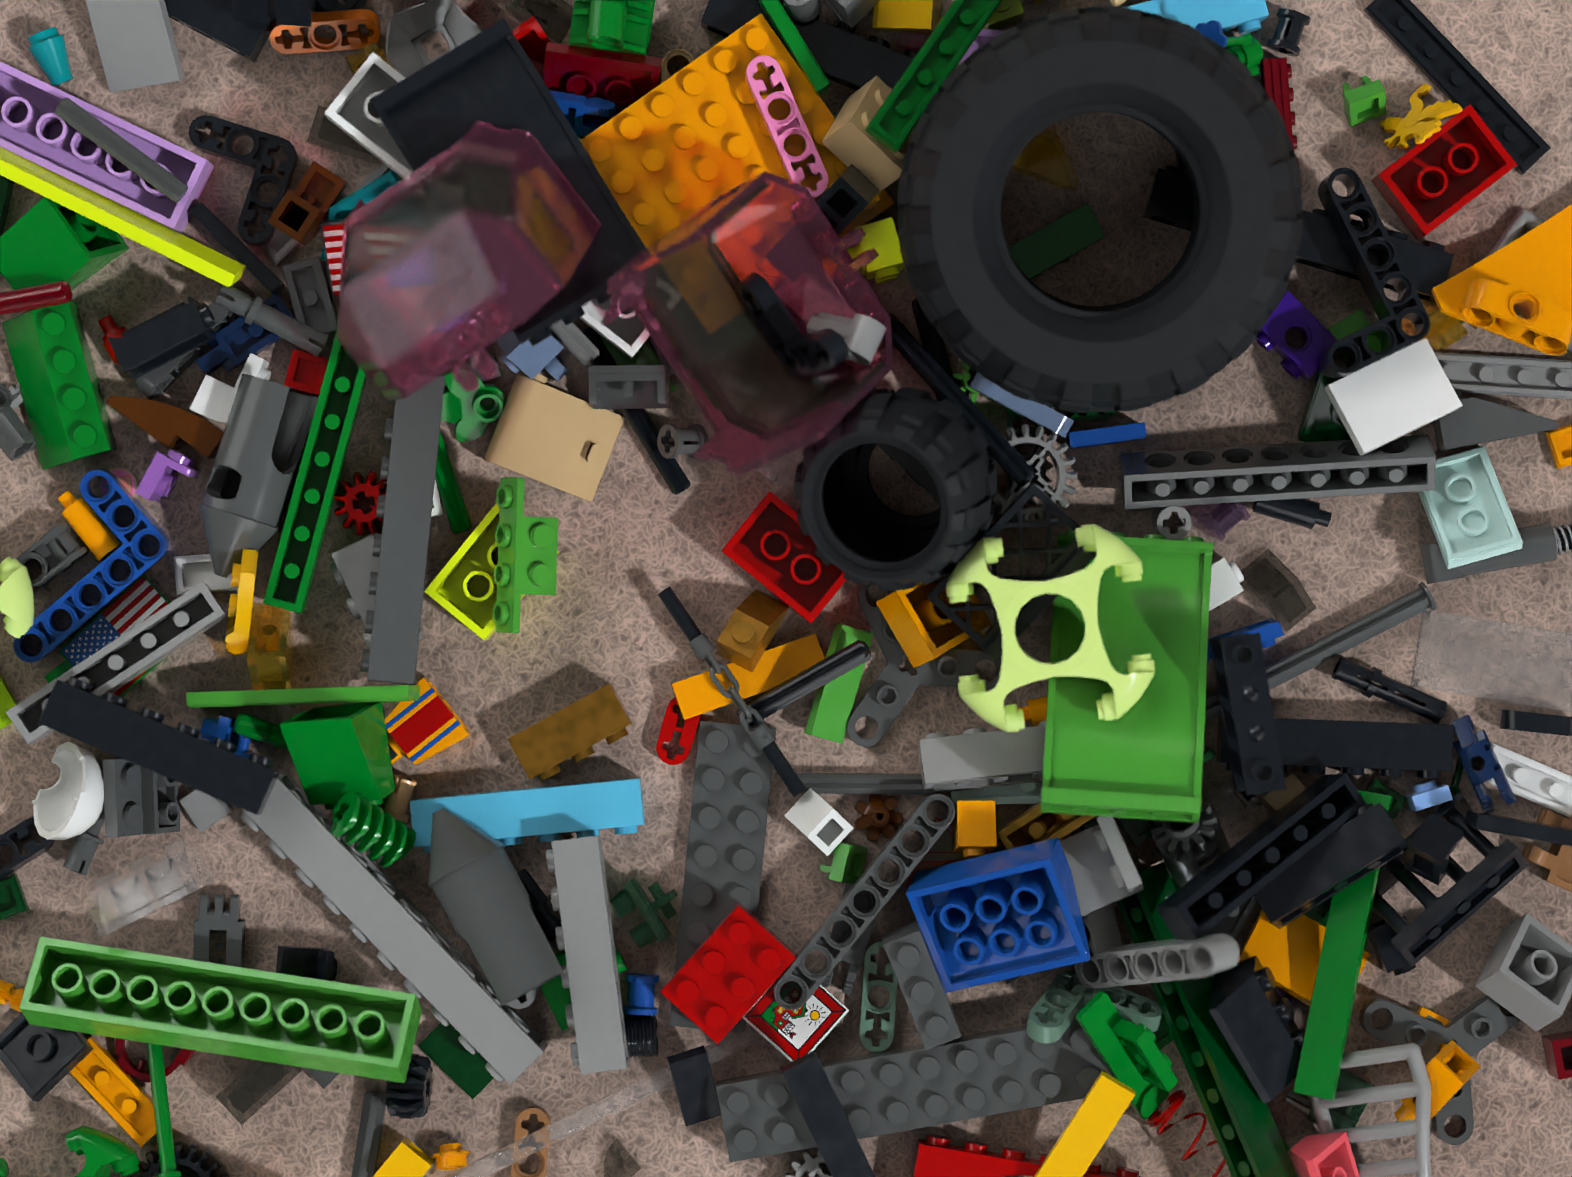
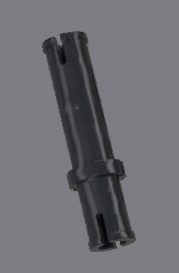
M1343 656L1338 659L1332 673V679L1342 681L1362 690L1363 696L1370 698L1373 695L1402 709L1432 720L1436 724L1442 719L1447 707V702L1444 700L1441 701L1411 686L1382 675V670L1376 667L1369 669L1349 661ZM1360 675L1362 677H1365L1371 681L1383 685L1385 688H1379L1373 684H1370L1366 681L1357 678V676ZM1394 691H1397L1401 694L1418 700L1422 704L1418 705L1412 701L1395 695Z

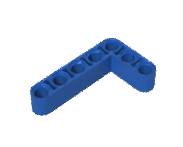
M96 469L86 473L80 482V492L88 504L121 540L123 545L36 617L33 626L30 627L25 635H22L20 638L15 637L13 642L14 652L22 661L29 663L37 662L49 655L168 552L170 544L167 534L140 502L132 496L115 474L109 470ZM95 476H102L109 483V491L104 497H98L91 491L90 484ZM121 505L129 506L134 512V522L130 526H123L116 519V510ZM146 534L154 535L160 542V549L156 555H148L141 548V540ZM116 559L125 560L130 566V576L126 580H120L112 573V565ZM87 584L96 585L100 589L101 600L98 604H89L83 598V589ZM57 609H64L70 613L72 623L68 629H61L56 626L53 617ZM28 634H35L42 640L43 647L39 654L30 653L26 649L24 641Z

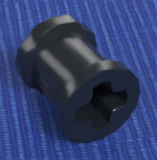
M1279 8L1276 14L1279 20L1273 39H1269L1266 46L1271 50L1289 56H1299L1301 49L1298 45L1304 26L1309 25L1311 18L1295 10Z

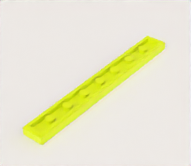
M0 147L1 176L226 287H231L242 278L246 268L245 265Z

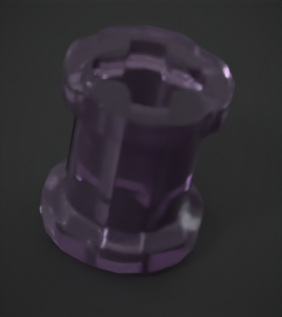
M1237 502L1220 503L1208 514L1202 513L1199 518L1215 538L1222 542L1226 539L1225 534L1241 520L1247 521L1251 516L1242 503Z

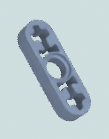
M979 372L976 373L969 386L980 394L1063 438L1066 437L1074 422L1072 419L1046 405L1010 394L997 384L986 379Z

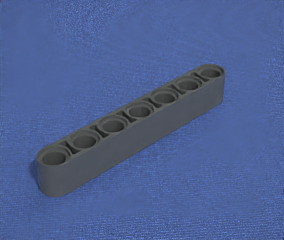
M932 794L919 802L796 954V959L778 977L773 985V997L782 1008L796 1010L809 1000L939 839L955 817V807L950 798L941 794ZM934 800L942 802L946 808L944 819L937 823L931 821L926 814L928 804ZM915 830L921 835L922 845L917 851L911 853L904 849L902 838L907 831ZM886 860L893 861L898 868V874L891 882H884L878 876V867ZM862 890L869 891L874 899L872 908L866 912L857 911L853 904L855 895ZM838 920L845 921L850 929L849 936L842 942H834L829 936L831 924ZM812 951H820L825 957V965L818 972H810L805 968V957ZM795 981L800 985L801 995L796 1001L785 1002L781 999L780 988L785 982Z

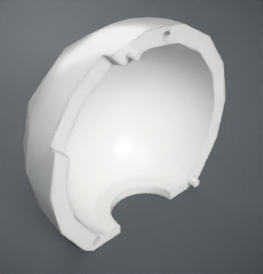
M72 742L60 744L51 762L60 769V777L57 783L48 789H39L36 799L31 802L34 804L33 812L36 829L39 835L47 840H66L81 835L97 822L105 810L103 766L92 752Z

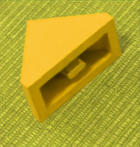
M878 0L879 2L874 6L873 28L928 38L940 22L941 0Z

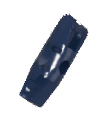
M1470 715L1453 720L1452 725H1454V730L1459 739L1453 742V745L1484 813L1494 812L1493 800L1484 784L1485 781L1492 778L1498 787L1501 798L1507 805L1517 802L1485 730L1477 731ZM1477 756L1482 757L1485 761L1483 769L1476 765Z

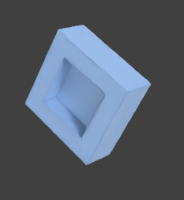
M1435 779L1414 785V793L1405 795L1409 809L1412 811H1419L1453 800L1449 786L1446 784L1437 785Z

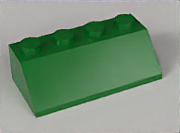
M68 301L65 304L43 307L1 322L18 383H20L19 388L32 434L37 440L36 448L42 469L46 470L117 450L77 303Z

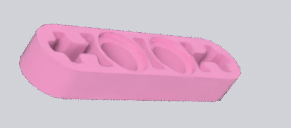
M758 56L746 68V82L793 189L802 198H817L824 193L828 186L827 172L780 65L770 56ZM762 64L765 69L771 67L773 73L769 77V82L772 88L780 84L783 91L773 92L763 100L760 93L766 92L767 88L762 79L755 81L753 75L757 72L756 65ZM783 99L789 105L790 113L785 120H774L769 115L768 105L772 100ZM793 134L802 137L806 145L803 154L796 157L787 154L784 150V140ZM809 155L812 156L814 163L806 165L811 175L818 174L820 177V181L816 184L817 190L813 192L809 187L802 188L800 185V181L805 178L802 168L799 167L794 171L791 164L802 162Z

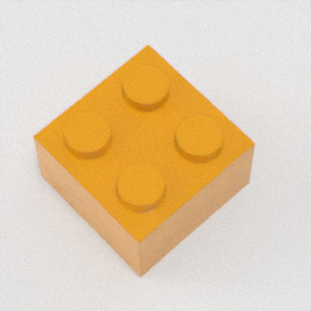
M940 579L925 585L921 582L906 590H895L876 601L877 606L913 668H917L937 658L970 638L967 633L926 597V594ZM946 588L938 595L948 605H965V602L950 603L949 598H947ZM975 594L970 595V604H980ZM984 610L970 611L971 626L978 632L992 624ZM956 611L964 620H966L965 611Z

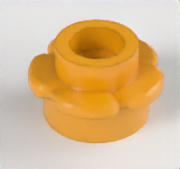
M461 1143L439 1145V1153L433 1154L432 1159H436L437 1170L461 1169L467 1167L466 1156L470 1152L462 1150Z

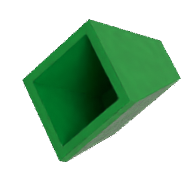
M382 702L311 706L280 723L281 732L310 805L324 804L325 809H334L342 795L350 790L356 791L360 797L367 798L371 804L380 805L383 803V798L395 791Z

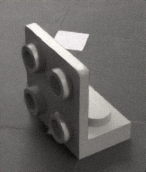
M1100 816L1096 818L1098 825L1060 841L1072 872L1082 917L1144 890L1142 881L1113 817Z

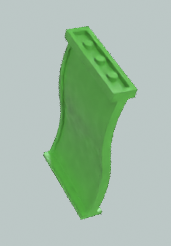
M1072 529L1067 530L1066 533H1058L1057 546H1067L1076 537V533ZM1111 532L1128 545L1141 559L1143 574H1141L1142 580L1122 582V576L1116 577L1114 566H1109L1104 570L1099 584L1097 618L1102 643L1110 664L1117 672L1128 674L1126 662H1132L1133 655L1151 653L1155 664V674L1147 689L1132 708L1118 720L1111 721L1099 720L1096 701L1102 700V694L1113 692V688L1108 682L1097 678L1081 676H1055L1049 678L1040 812L1198 823L1201 814L1213 542H1205L1203 538L1194 536L1184 537L1181 540H1166L1165 536L1159 534H1147L1143 538L1127 537L1122 532ZM1095 557L1088 563V565L1085 568H1087L1094 562ZM1060 594L1053 601L1050 663L1068 659L1079 649L1085 638L1086 624L1081 610L1072 600Z

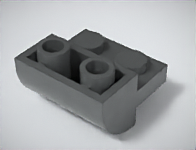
M122 758L103 760L106 837L180 831L177 781Z

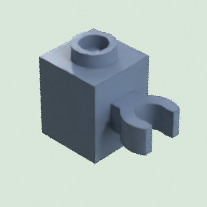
M511 327L496 340L504 353L500 358L516 374L521 370L529 378L533 379L545 368L551 376L559 381L569 371L562 364L564 361L557 355L565 347L553 333L533 347L529 341L521 345Z

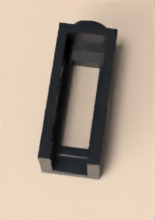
M189 296L187 297L188 304L181 302L123 332V337L121 338L109 337L108 340L123 372H130L132 377L137 379L217 338L211 327L216 324V321L207 304L201 305Z

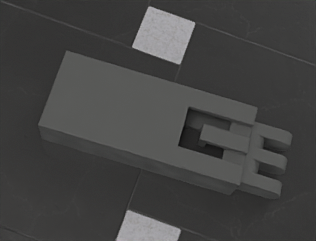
M201 894L199 919L194 921L193 960L209 962L210 932L226 933V943H215V948H226V965L244 968L245 920H240V895L231 894L230 910H225L224 894H216L215 909H210V895ZM218 958V964H223V958Z

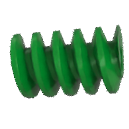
M354 790L344 793L334 807L332 813L333 823L331 826L332 836L340 837L343 835L342 840L346 845L355 843L354 848L357 852L363 853L366 851V856L370 860L378 858V864L382 868H387L394 861L405 857L415 843L416 832L413 828L407 827L400 820H395L390 813L383 812L378 805L371 804L367 798L360 797Z

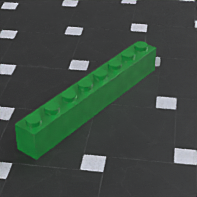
M346 305L343 306L263 604L304 614L334 504V496L337 493L383 320L379 314Z

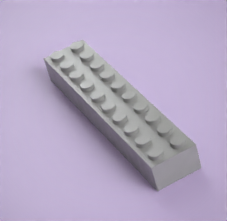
M284 770L278 771L280 773L262 814L256 815L242 809L244 811L241 815L243 820L254 831L258 832L262 829L272 839L268 843L270 848L283 860L289 857L299 867L295 871L299 878L311 888L316 885L326 895L322 899L323 902L336 915L343 913L352 922L349 928L362 942L366 943L370 940L379 950L376 954L378 959L389 970L393 971L397 968L407 978L403 982L406 988L412 994H416L418 999L424 996L434 1006L430 1010L431 1013L441 1024L446 1027L451 1024L461 1034L458 1040L465 1049L473 1055L477 1051L488 1062L485 1068L497 1081L502 1082L505 1079L511 1085L545 1051L549 1043L515 1008L507 1004L501 1006L488 980L364 853H359L355 850V843L346 845L342 840L343 835L340 837L332 836L331 826L333 821L318 805L309 804L305 792Z

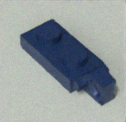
M277 293L263 301L268 306L295 319ZM239 317L215 333L217 338L208 342L212 350L197 359L196 363L202 372L210 375L221 366L229 372L243 365L250 353L254 355L259 354L280 340L281 337L253 322L250 326L244 323L245 318Z

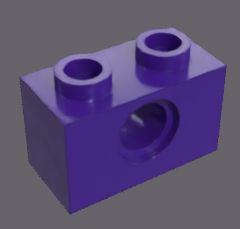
M1289 291L1284 293L1278 307L1272 312L1255 339L1267 352L1274 349L1284 359L1280 365L1294 379L1301 376L1304 380L1310 378L1319 369V356L1322 351L1338 341ZM1287 329H1296L1301 333L1303 343L1300 348L1294 349L1286 344L1284 336Z

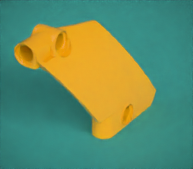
M1572 204L1513 242L1432 288L1431 292L1440 312L1545 354L1563 355L1566 353L1572 336Z

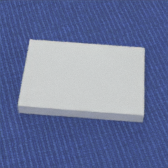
M1426 338L1324 388L1360 456L1463 406Z

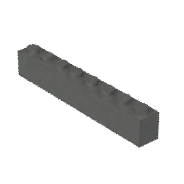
M398 371V381L390 380L388 403L395 404L394 419L386 418L384 441L391 442L390 457L382 456L380 474L381 480H387L386 495H378L376 518H384L382 534H374L372 556L380 557L378 572L370 573L369 595H376L374 611L367 610L365 633L372 634L371 649H363L361 672H368V681L415 685L445 385L444 375Z

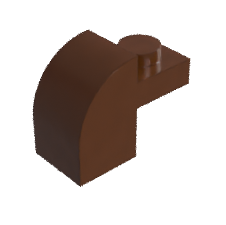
M313 161L295 191L287 190L269 218L268 223L302 245H306L321 230L320 224L328 219L329 208L336 203L348 183Z

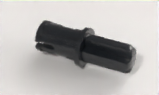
M522 869L517 873L529 894L532 911L549 941L552 942L556 939V927L562 926L561 916L558 911H553L550 901L551 895L546 896L526 869Z

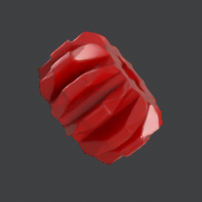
M370 471L364 484L361 473L355 472L353 473L354 487L346 480L340 482L342 488L348 491L346 496L335 494L334 500L345 502V506L335 509L334 514L336 516L349 514L342 523V527L345 529H349L357 521L356 535L363 536L366 530V523H368L372 534L379 533L376 521L379 520L383 524L384 518H376L378 495H386L383 491L387 488V480H381L375 486L377 474ZM364 493L367 497L375 499V506L370 505V508L373 510L368 514L365 510L357 508V501L362 502L359 497Z

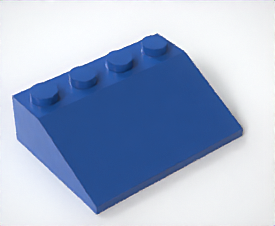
M1058 837L917 871L906 891L946 993L1090 960V951L1072 872Z

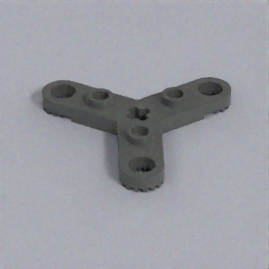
M875 583L866 586L861 585L858 590V602L887 664L849 718L847 731L851 740L863 747L876 745L884 737L919 685L958 688L959 676L975 675V666L983 659L991 660L996 665V676L991 681L985 682L986 690L993 689L1000 679L1002 659L999 657L994 661L984 651L950 649L937 658L917 667L915 675L911 676L908 671L901 672L899 665L903 663L902 656L905 655V652L879 607H873L866 601V591ZM887 590V593L890 594L895 590ZM864 716L872 717L877 723V732L869 739L859 737L855 731L856 722Z
M1487 995L1462 1011L1445 1026L1381 998L1370 999L1365 1003L1362 1010L1360 1009L1359 1016L1360 1025L1364 1031L1377 1039L1393 1046L1409 1043L1417 1044L1427 1064L1441 1051L1439 1050L1441 1043L1448 1044L1450 1039H1452L1472 1057L1521 1021L1512 1013L1509 1015L1503 1014L1500 1010V1004ZM1385 1008L1389 1013L1388 1024L1386 1023L1385 1027L1376 1029L1371 1024V1015L1376 1009ZM1470 1079L1433 1117L1432 1127L1434 1133L1439 1139L1450 1145H1460L1466 1142L1473 1133L1474 1120ZM1451 1115H1459L1463 1121L1460 1132L1453 1135L1447 1134L1444 1130L1446 1119Z

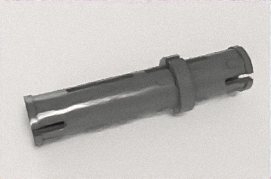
M222 286L220 291L233 297L234 301L218 294L213 304L245 318L244 323L250 326L253 322L263 329L310 352L315 357L319 356L322 348L308 341V339L311 338L325 345L329 335L323 334L263 303L264 299L258 295L255 299L233 286Z

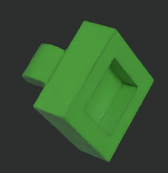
M1362 76V86L1351 89L1347 82L1343 83L1344 110L1350 127L1386 114L1385 89L1379 79L1372 82L1368 76Z
M840 842L832 851L834 853L832 865L820 864V870L830 873V880L854 884L863 873L868 847Z

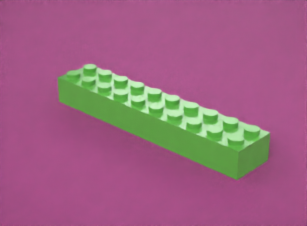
M41 936L19 1007L30 1025L405 1083L422 1012L416 994Z

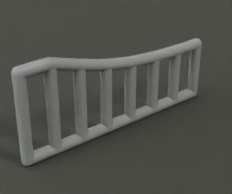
M1415 1043L1343 1053L1341 1069L1407 1060L1413 1078L1412 1082L1338 1091L1335 1094L1334 1101L1309 1096L1320 1134L1346 1131L1350 1143L1415 1135V1157L1356 1164L1360 1177H1387L1416 1173V1177H1432L1430 1166L1431 1083L1421 1049ZM1416 1097L1415 1119L1334 1129L1328 1109Z

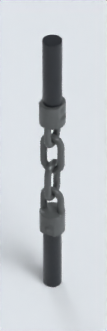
M670 586L667 587L658 596L688 639L690 649L693 650L698 660L705 659L710 667V678L724 697L732 699L740 711L739 720L758 750L762 749L793 797L797 796L806 787L775 743V736L758 711L754 708H748L738 693L739 683L725 664L718 663L713 656L714 645L709 641L705 633H701ZM722 670L734 686H729L727 691L715 675L721 674ZM752 714L760 724L753 730L745 720V718L750 719Z

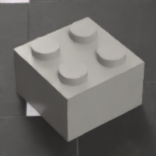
M1526 913L1502 930L1475 987L1532 1029L1538 1031L1562 1016L1572 995V946Z

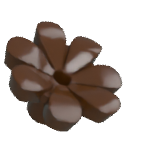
M870 794L869 803L858 801L855 805V810L862 814V817L854 821L855 828L859 831L867 829L866 838L871 842L877 841L880 833L886 839H890L896 832L893 824L903 822V814L894 811L898 800L894 796H888L883 801L881 794ZM878 813L882 814L881 820H877L876 815Z

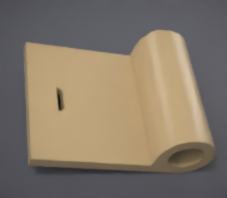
M517 374L483 460L592 502L625 417L606 409H593V405H590L589 402L545 385L548 378L537 374L533 379L529 378L526 374L524 376ZM592 444V446H591V448H590V451H589V453H588V456H587V460H586V459H585L586 454H587V452H588V449H589L590 445Z

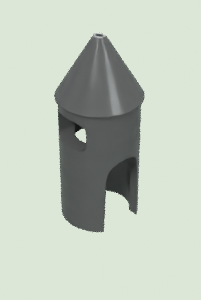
M242 374L201 504L198 503L215 575L227 578L232 573L233 563L241 564L243 549L258 551L281 531L279 526L307 442L318 402L317 397L289 391L290 387L252 375Z
M442 808L434 812L432 817L428 887H432L456 934L470 948L501 1006L559 976L563 970L532 911L529 894L504 849L506 845Z

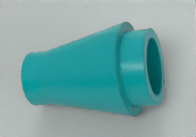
M57 27L46 29L28 37L31 45L28 49L53 87L74 79L70 70L64 34L60 35Z

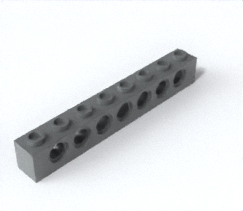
M1429 435L1402 436L1363 456L1359 455L1352 440L1120 454L1121 485L1125 509L1435 490L1436 456Z

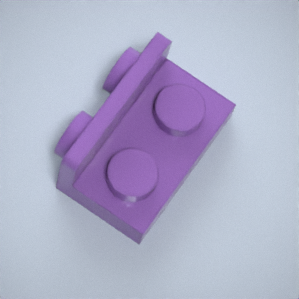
M170 449L168 454L156 452L135 493L152 501H160L163 496L168 498L178 481V477L173 475L175 471L188 477L198 478L200 471L193 468L196 461L176 450Z

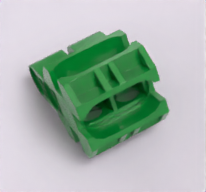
M574 0L568 44L648 56L655 0Z

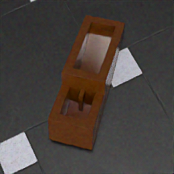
M109 396L106 400V403L168 448L174 449L179 441L183 439L207 458L214 459L217 455L224 430L202 417L175 406L143 398Z

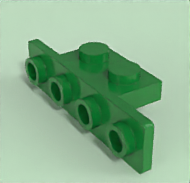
M1099 991L1078 1012L1076 1019L1112 1076L1136 1091L1130 1104L1137 1115L1146 1120L1169 1096V1091L1179 1081L1170 1068L1172 1066L1171 1060L1154 1043L1156 1040L1154 1033L1142 1023L1135 1025L1123 1019L1109 996Z

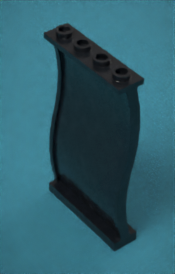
M505 18L370 100L375 113L407 160L521 345L527 341L530 342L532 347L552 335L549 328L562 320L565 326L571 324L585 315L582 309L585 305L596 300L598 305H601L618 294L615 287L629 279L633 285L652 273L648 266L655 262L654 257L649 253L610 192L564 113L514 36Z

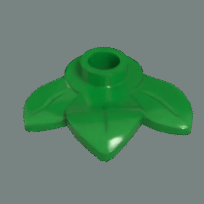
M455 370L444 375L445 383L449 390L444 391L441 420L456 424L455 433L458 442L475 440L485 433L489 422L495 421L501 416L506 403L505 395L500 388L494 385H484L480 377L473 372ZM489 397L493 399L492 404L488 406L480 404V401L484 398Z

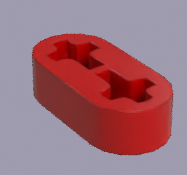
M676 697L670 700L667 706L656 746L658 757L669 765H677L687 759L701 716L700 714L686 719L683 728L676 727L678 714L673 712L674 705H678ZM674 731L682 732L679 745L685 747L684 753H677L674 759H670L667 757L668 751L662 748L664 741L670 742L672 740Z

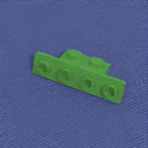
M505 477L500 479V486L496 493V502L499 507V524L495 531V541L498 546V563L494 569V581L497 585V602L493 607V620L496 624L497 633H519L521 594L556 595L558 518L523 516L524 478Z

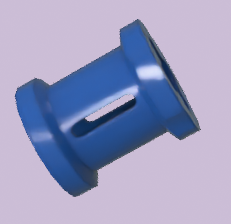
M626 973L625 980L629 982L628 1003L623 1007V1013L657 1015V1007L654 1006L655 983L659 982V975Z

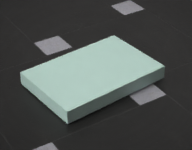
M1485 446L1436 459L1435 490L1418 491L1447 569L1522 549L1523 541Z

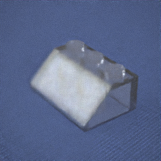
M181 838L163 847L165 855L153 861L150 855H147L130 863L131 872L119 878L113 872L94 881L97 889L87 893L98 937L101 938L216 882L197 840L187 844L185 839Z

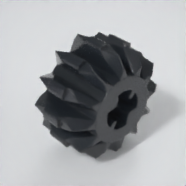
M419 1054L411 1055L405 1083L386 1081L385 1104L390 1116L412 1119L424 1117L428 1112L433 1083V1068L428 1057L419 1056Z

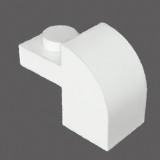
M250 353L234 387L206 374L190 409L209 419L226 424L242 374L269 380L271 371L267 370L270 362Z

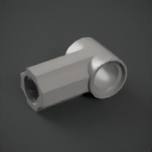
M820 312L816 316H811L806 327L808 333L827 328L836 331L848 347L849 356L847 358L861 365L871 364L886 332V327L882 323L862 314H855L853 319Z

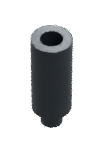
M1305 498L1255 501L1253 505V512L1309 529H1312L1314 524L1328 527L1332 516L1331 512L1319 509V502Z

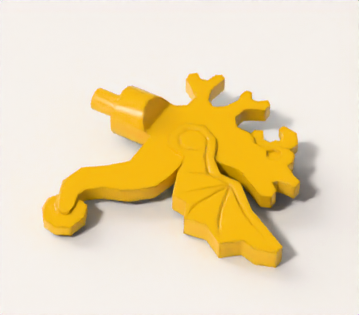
M1423 83L1411 95L1409 102L1412 109L1405 118L1389 116L1385 120L1380 121V126L1387 133L1394 134L1392 137L1385 139L1384 144L1391 150L1395 143L1398 142L1397 146L1399 149L1403 147L1407 149L1409 147L1407 141L1412 137L1415 138L1416 144H1422L1433 133L1441 130V119L1460 113L1463 109L1459 104L1452 103L1451 100L1445 102L1437 101L1434 105L1425 107L1420 98L1426 95L1431 87L1428 83Z

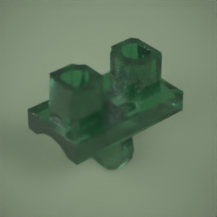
M635 876L624 883L625 888L620 890L610 900L611 905L620 918L637 907L645 920L629 930L639 948L652 944L657 940L661 944L670 938L671 933L656 909L660 907L667 920L676 915L677 912L670 903V900L675 898L678 893L674 888L664 893L656 881L647 887L655 899L651 902Z

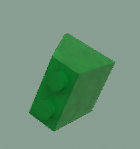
M43 197L0 236V274L4 276L13 290L60 281L68 282L71 290H73L128 250L129 247L119 233Z

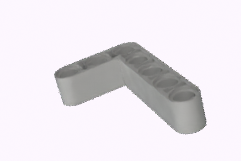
M1110 904L1082 917L1091 957L1089 961L1075 963L1074 967L1078 980L1083 986L1089 989L1204 978L1234 967L1239 961L1240 953L1233 937L1224 933L1203 935L1198 940L1168 939L1122 945L1113 904Z

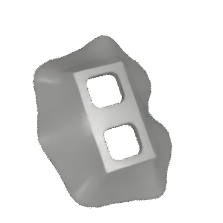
M429 0L397 12L390 18L385 44L386 57L390 66L407 78L484 30L461 10L455 0ZM435 32H441L449 44V50L435 59H429L421 47V41Z

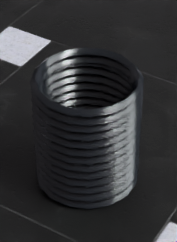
M642 1015L641 1017L634 1016L633 1018L626 1016L624 1022L629 1057L639 1058L641 1056L643 1058L645 1056L647 1058V1056L653 1057L654 1055L657 1057L656 1016L645 1015L644 1017Z

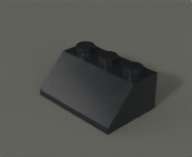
M1256 955L1238 962L1232 968L1215 973L1209 1012L1263 1104L1270 1102L1296 1078L1306 1030L1298 1028L1294 1021V1012L1287 998L1281 999L1276 990V981L1273 973L1267 966L1263 968Z

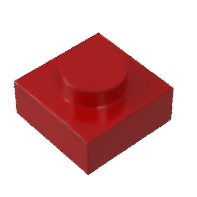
M293 349L284 385L319 396L329 358L315 357L311 353Z

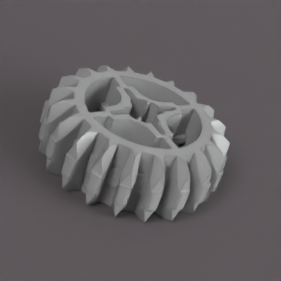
M1028 424L1021 425V436L1016 437L1012 426L1007 427V441L1012 447L1032 445L1038 448L1034 455L1026 461L1031 466L1037 460L1033 467L1035 472L1034 482L1041 487L1039 488L1055 503L1063 508H1067L1070 503L1061 495L1063 492L1075 494L1076 488L1065 485L1066 479L1073 480L1078 478L1077 472H1066L1065 466L1076 462L1075 458L1069 457L1063 460L1060 456L1069 446L1064 443L1055 449L1052 444L1056 441L1058 435L1054 432L1048 436L1046 441L1041 439L1044 433L1042 426L1036 428L1034 437L1029 436ZM986 450L987 455L990 456L989 459H990V460H994L995 466H996V463L999 464V463L992 457V455ZM1047 455L1053 461L1056 469L1055 489L1050 487L1040 474L1041 465ZM1011 478V485L1004 497L996 490L992 502L999 509L994 513L993 517L997 520L1031 483L1028 482L1025 486L1019 487L1016 493H1014L1017 483ZM1042 504L1034 508H1022L1023 521H1031L1030 516H1035L1036 520H1045L1043 515L1045 505ZM1050 510V517L1056 519L1058 516ZM1017 513L1009 521H1016Z

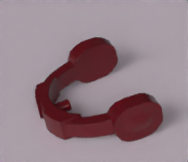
M116 1038L117 1063L126 1074L137 1077L139 1081L151 1083L149 1071L143 1070L147 1061L140 1058L136 1066L128 1057L125 1039ZM181 1049L174 1061L165 1068V1075H170L180 1065L185 1066L189 1059L192 1058L195 1050Z

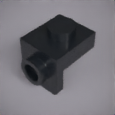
M278 945L276 973L334 981L337 975V960L334 958V952L325 948Z

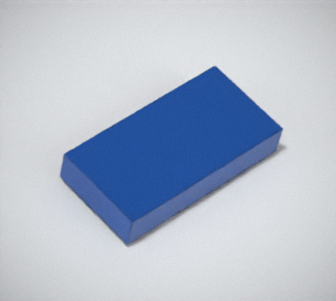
M1145 422L1068 432L1066 435L1067 445L1070 449L1142 440L1146 436Z

